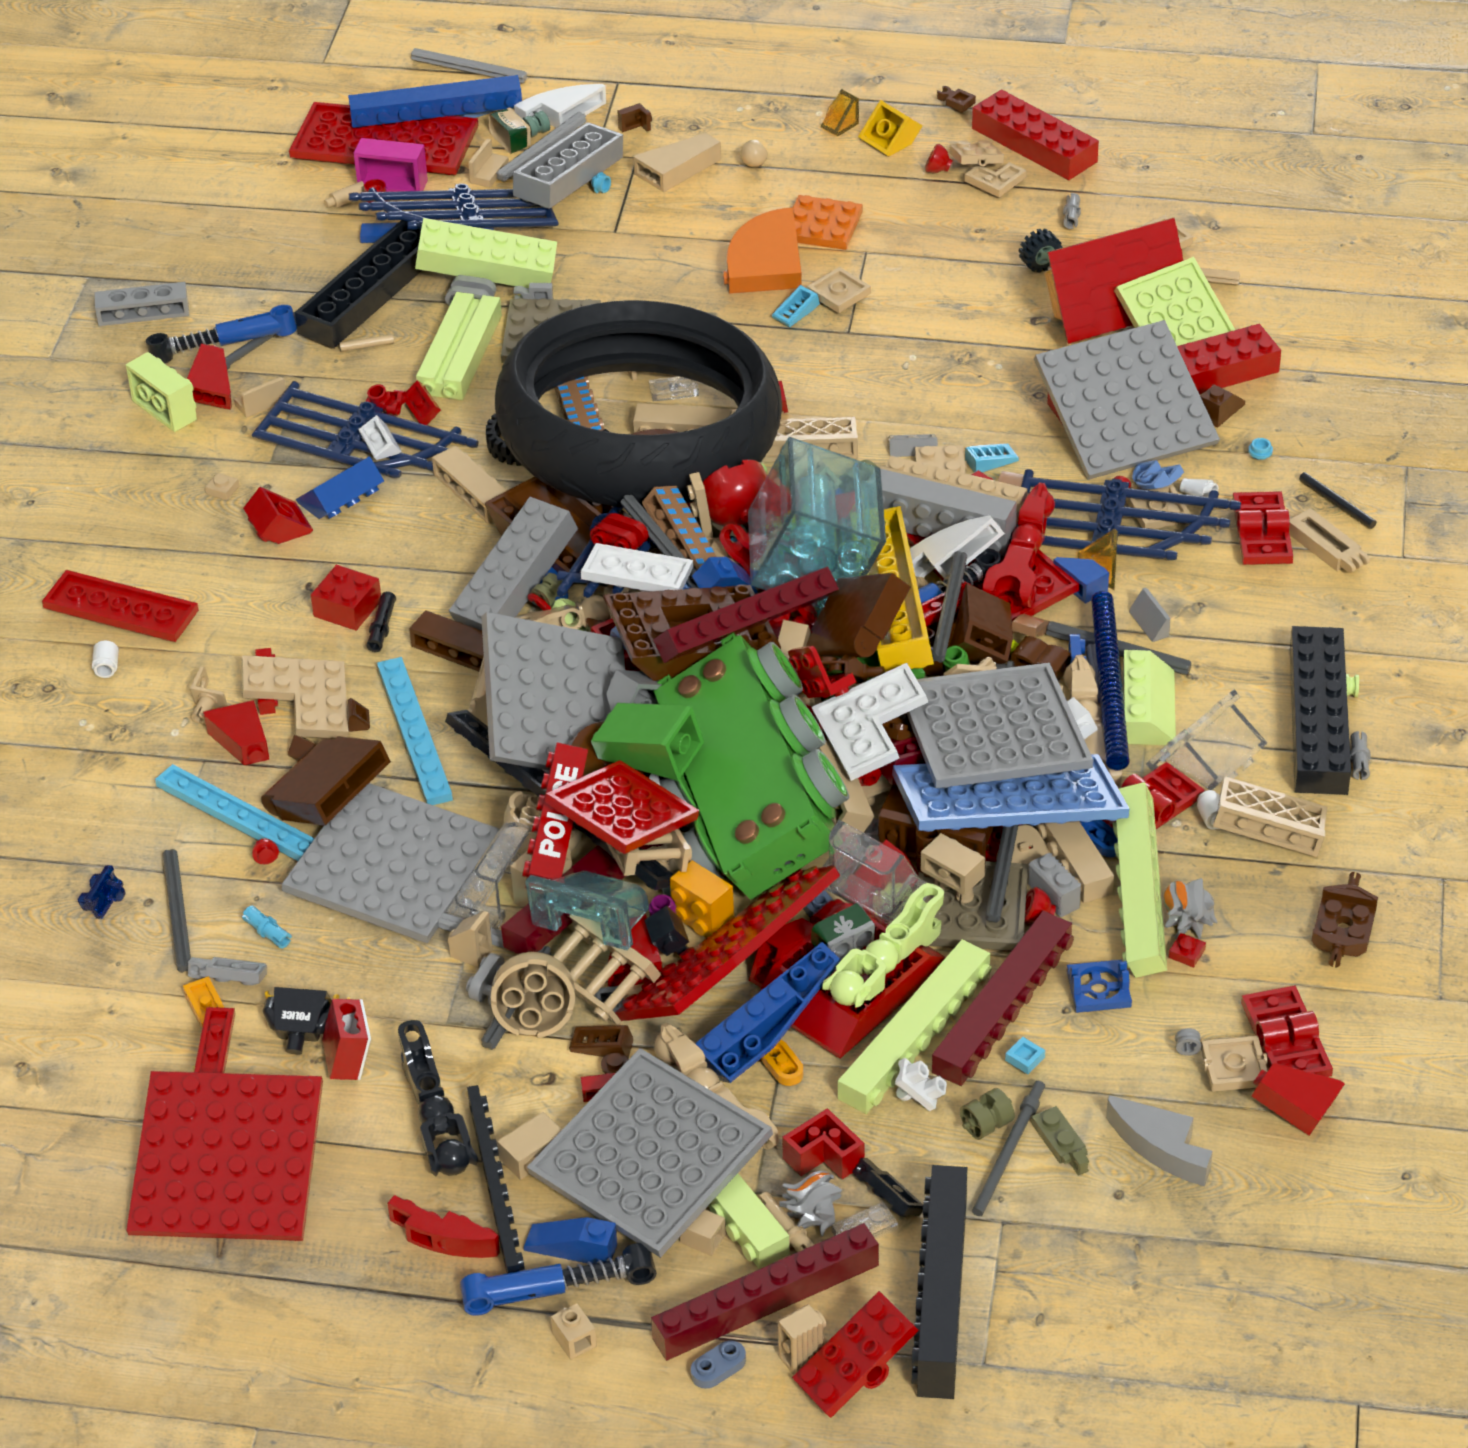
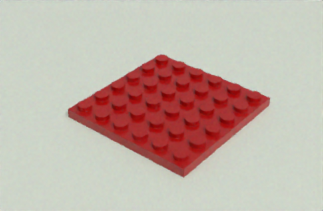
M151 1071L126 1229L128 1235L303 1241L323 1088L322 1076Z

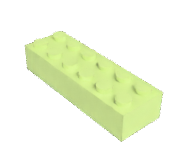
M423 218L415 269L454 276L480 277L489 279L494 283L529 288L530 283H551L557 241Z

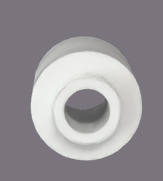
M100 641L93 647L92 669L101 678H109L117 670L119 648L115 643Z
M1208 790L1199 795L1197 808L1209 829H1220L1213 827L1220 794L1213 790Z

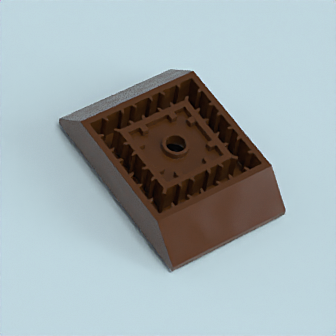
M751 585L715 586L711 588L604 595V601L631 662L653 681H657L667 675H670L672 678L676 677L723 645L719 641L664 663L653 639L667 629L751 597L755 593ZM769 622L736 634L737 636L741 635L756 650L770 642H774L781 649Z

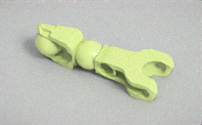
M931 883L921 885L911 894L901 914L887 926L886 933H881L879 939L869 943L865 950H850L836 966V972L823 981V989L830 990L832 998L839 1004L846 1006L855 1004V1007L861 1006L865 1000H871L884 990L886 973L894 970L896 965L908 957L920 945L929 946L940 935L942 922L935 918V915L943 905L944 890ZM928 895H934V896H935V897L932 898L928 903H926L925 901H923V898H924L925 896H928ZM866 973V974L869 975L870 977H869L868 980L864 983V980H863V978H862L860 975H863V974Z

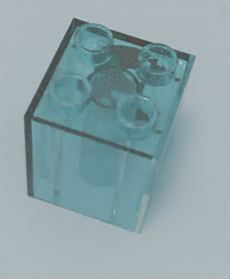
M788 437L748 510L751 585L769 590L827 566L835 582L838 578L867 575L886 543L881 469ZM827 598L811 605L822 609Z

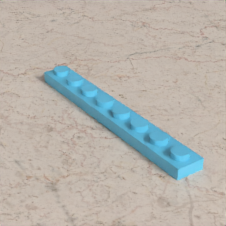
M402 657L377 662L382 683L426 803L436 805L453 801L449 783Z
M174 764L155 779L156 787L257 840L266 838L274 841L278 846L279 852L296 861L300 860L315 839Z

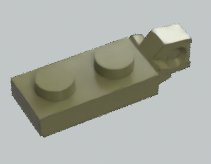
M1057 1106L1031 1116L1033 1127L1059 1163H1070L1078 1176L1089 1172L1086 1146Z

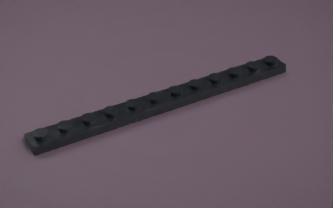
M468 710L447 713L445 722L457 734L462 735L471 742L473 747L486 754L490 760L488 726ZM493 761L502 767L507 774L522 783L524 788L529 789L538 797L540 794L545 795L546 790L541 789L544 773L546 772L542 769ZM573 821L575 829L583 832L594 844L603 848L609 853L611 858L615 859L605 841L597 838L593 833ZM640 861L639 864H636L635 875L644 881L646 886L654 890L670 887V878L674 874L658 861Z

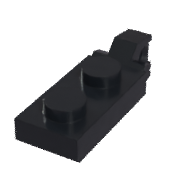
M861 1157L852 1172L860 1182H867L873 1187L872 1192L878 1197L886 1199L892 1205L891 1209L896 1214L902 1217L921 1215L923 1204L887 1171H881L868 1158Z

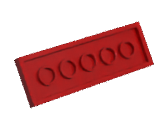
M65 570L42 600L44 609L173 642L179 639L199 611L198 603L69 570Z

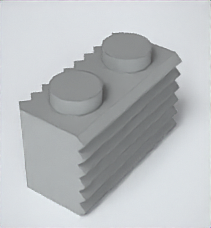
M1047 853L1029 863L1030 867L1028 869L1030 874L1028 875V884L1032 888L1039 887L1047 893L1051 904L1056 905L1055 912L1060 917L1080 908L1081 883H1078L1075 876H1071L1072 873H1068L1065 866H1062V863H1059V860H1056L1052 853Z

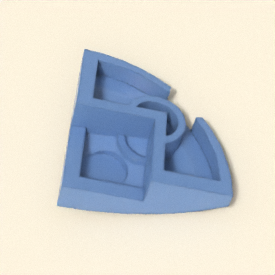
M1157 460L1139 463L1135 467L1132 479L1137 487L1141 489H1158L1175 482L1181 477L1184 470L1180 464L1161 468Z

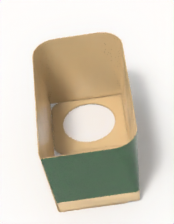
M511 108L489 115L491 135L510 154L531 146L530 126Z

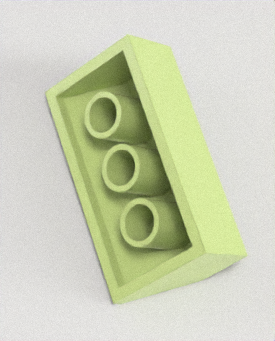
M1124 650L1123 744L1176 746L1174 669L1151 651Z

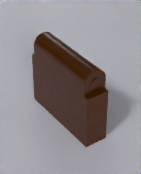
M893 573L838 578L836 584L839 590L827 598L811 629L813 632L806 646H814L819 657L842 658L844 655H848L850 657L865 658L873 655L880 641L884 640L911 586Z
M337 736L335 739L324 738L262 795L261 802L269 813L280 816L282 820L326 826L391 761L382 742L379 740Z

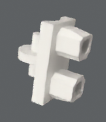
M906 1058L900 1060L898 1063L900 1072L895 1081V1085L898 1086L897 1097L902 1101H908L912 1098L928 1111L935 1109L937 1098L943 1096L946 1092V1081L940 1076L930 1079L928 1077L929 1069L921 1060L913 1064Z

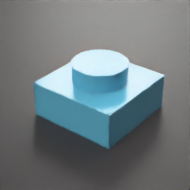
M1024 1037L1005 1053V1061L1026 1074H1029L1045 1058V1050Z

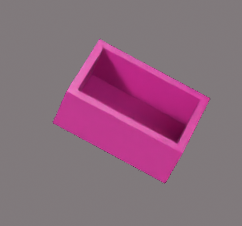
M367 138L360 139L354 151L357 182L362 181L365 184L371 179L383 180L386 184V192L424 190L428 177L423 144Z

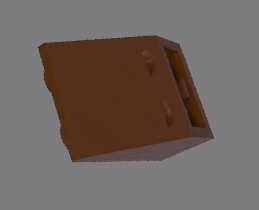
M965 584L950 647H961L967 652L968 659L977 664L987 657H991L996 664H1005L1008 662L1013 642L1010 603L972 585Z

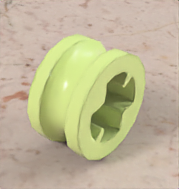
M1346 674L1347 697L1350 694L1358 697L1359 675L1355 674L1354 677H1350L1349 674Z

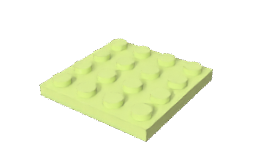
M1194 257L1119 285L1114 290L1135 328L1165 320L1177 346L1235 330Z

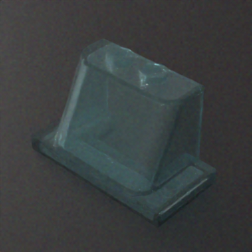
M588 871L576 872L553 880L530 875L525 881L533 925L557 931L562 925L561 915L563 913L600 922L603 944L627 951L633 945L631 929L649 909L647 894L639 885Z

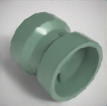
M544 111L536 112L532 117L526 116L522 118L530 126L531 138L535 137L539 132L544 133L550 130V121Z

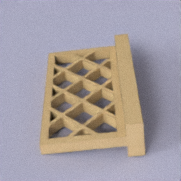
M855 417L781 419L773 445L762 462L797 461L807 451H811L818 460L858 459Z
M1224 777L1213 827L1317 857L1326 833L1324 828L1327 806ZM1229 788L1238 790L1240 793L1234 794ZM1255 796L1262 797L1266 801L1260 802ZM1247 799L1251 805L1246 806L1241 800ZM1282 804L1289 805L1291 808L1286 809ZM1268 807H1273L1277 812L1272 813ZM1307 811L1320 815L1312 817ZM1299 814L1304 820L1298 821L1293 815Z

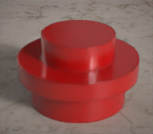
M260 839L252 848L253 859L259 864H270L279 855L277 844L270 839Z

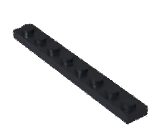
M478 1085L467 1087L469 1107L506 1273L525 1270L522 1252L516 1253L515 1247H519L517 1229L511 1230L510 1224H514L512 1207L505 1206V1201H509L506 1183H500V1179L504 1178L501 1161H495V1157L499 1156L496 1139H490V1135L494 1134L491 1117H485V1113L489 1112L486 1095H480Z

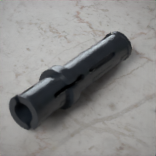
M386 591L382 593L374 622L369 627L370 636L366 646L372 652L381 651L384 639L389 634L388 625L396 602V596L392 592Z

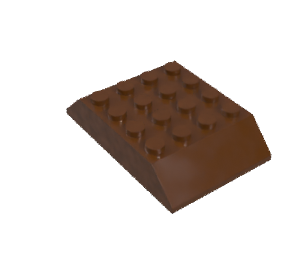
M535 476L485 502V507L501 536L529 497L568 510L578 529L551 566L557 572L559 570L569 572L591 539L590 527L594 518L600 514L608 513L613 507L567 495L543 483ZM623 510L620 512V515L632 518Z

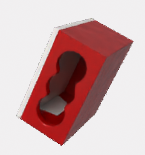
M332 999L322 1037L329 1078L360 1080L371 1041L363 1000Z

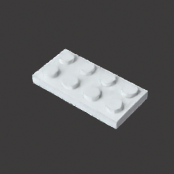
M596 543L581 570V579L594 583H605L617 587H628L650 592L668 589L681 590L693 569V560Z

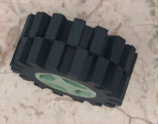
M1045 228L1043 231L1037 229V233L1032 231L1030 232V237L1026 236L1024 238L1026 242H1021L1020 245L1023 248H1019V257L1033 272L1041 273L1042 269L1048 271L1047 267L1050 266L1047 252L1063 248V246L1050 230L1048 231Z

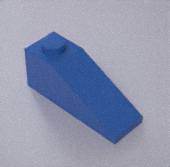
M709 557L692 575L699 588L751 585L754 593L758 592L746 570L728 557Z
M585 1217L532 1224L524 1245V1251L582 1263L591 1262L595 1264L599 1259L602 1262H606L609 1257L613 1259L617 1248L616 1223Z

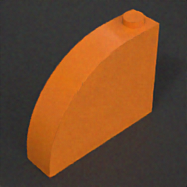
M793 207L776 209L760 214L742 225L734 234L727 251V271H723L724 285L728 284L729 294L797 289L802 285Z

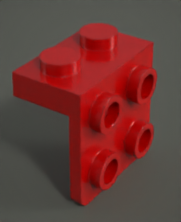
M814 646L793 648L788 651L789 661L802 683V692L807 698H827L832 695L837 697L849 691L848 687L856 683L853 673L828 676Z

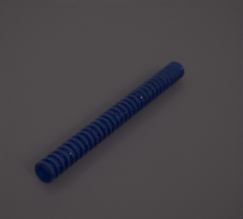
M1099 591L1092 596L1091 604L1105 757L1107 766L1111 770L1119 771L1128 767L1130 758L1115 607L1112 594L1107 591Z

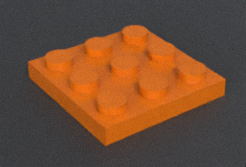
M798 195L793 206L797 243L846 250L863 212V204L851 201H838L830 198H817L809 195Z

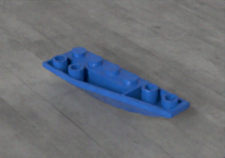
M821 942L697 1041L695 1044L703 1051L707 1068L716 1072L720 1081L731 1083L770 1052L823 986V981L831 976L841 959Z

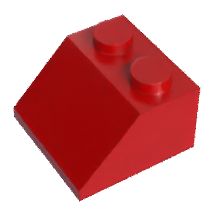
M263 487L257 489L243 508L248 516V521L257 530V536L266 542L270 540L281 544L310 534L313 531V528L295 501Z

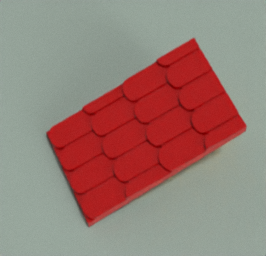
M1169 218L1047 252L1051 271L1044 272L1054 317L1062 320L1067 343H1073L1133 325L1114 290L1119 285L1184 261L1175 218Z

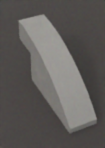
M1109 1095L1106 1118L1119 1136L1134 1151L1162 1170L1183 1180L1205 1187L1211 1170L1213 1151L1189 1145L1192 1137L1194 1117Z

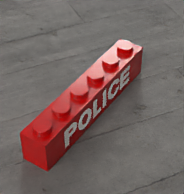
M557 742L555 751H549L545 767L550 768L549 774L544 773L541 789L546 791L545 795H539L536 810L541 811L540 817L535 816L531 831L536 833L535 839L530 838L527 854L532 855L531 861L525 860L522 873L523 877H527L526 889L557 895L573 820L545 803L546 793L583 777L588 749Z

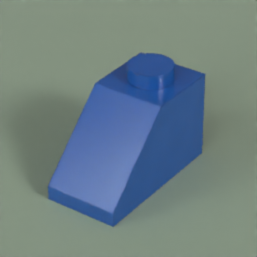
M1056 557L1053 560L1056 566L1079 583V591L1074 593V595L1085 604L1108 591L1109 572L1093 559Z

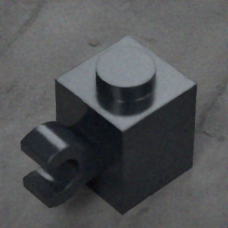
M668 906L663 907L644 920L652 944L666 956L675 951L680 955L689 948L686 945L689 943V939L682 919Z

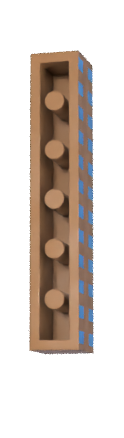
M588 376L566 382L554 388L565 420L600 431L604 430L603 420L598 418L599 410L597 403H594L593 390L589 389Z
M677 486L654 487L642 501L643 506L686 559L693 560V567L697 571L709 557H717Z

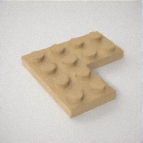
M242 655V698L294 701L295 735L318 738L348 737L344 661Z

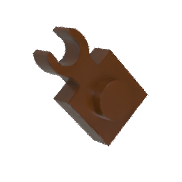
M942 86V92L937 90V99L946 101V106L957 111L965 112L976 103L975 95L959 88L953 91L948 86Z

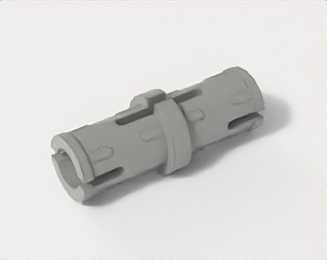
M1071 193V197L1067 195L1066 205L1063 208V214L1065 215L1064 226L1068 229H1074L1073 225L1075 228L1077 227L1078 217L1081 214V208L1079 207L1080 196L1076 193Z
M1356 731L1350 736L1352 745L1350 760L1353 763V777L1359 780V772H1361V780H1365L1370 776L1369 761L1371 753L1367 748V734L1361 732V739H1359V731Z

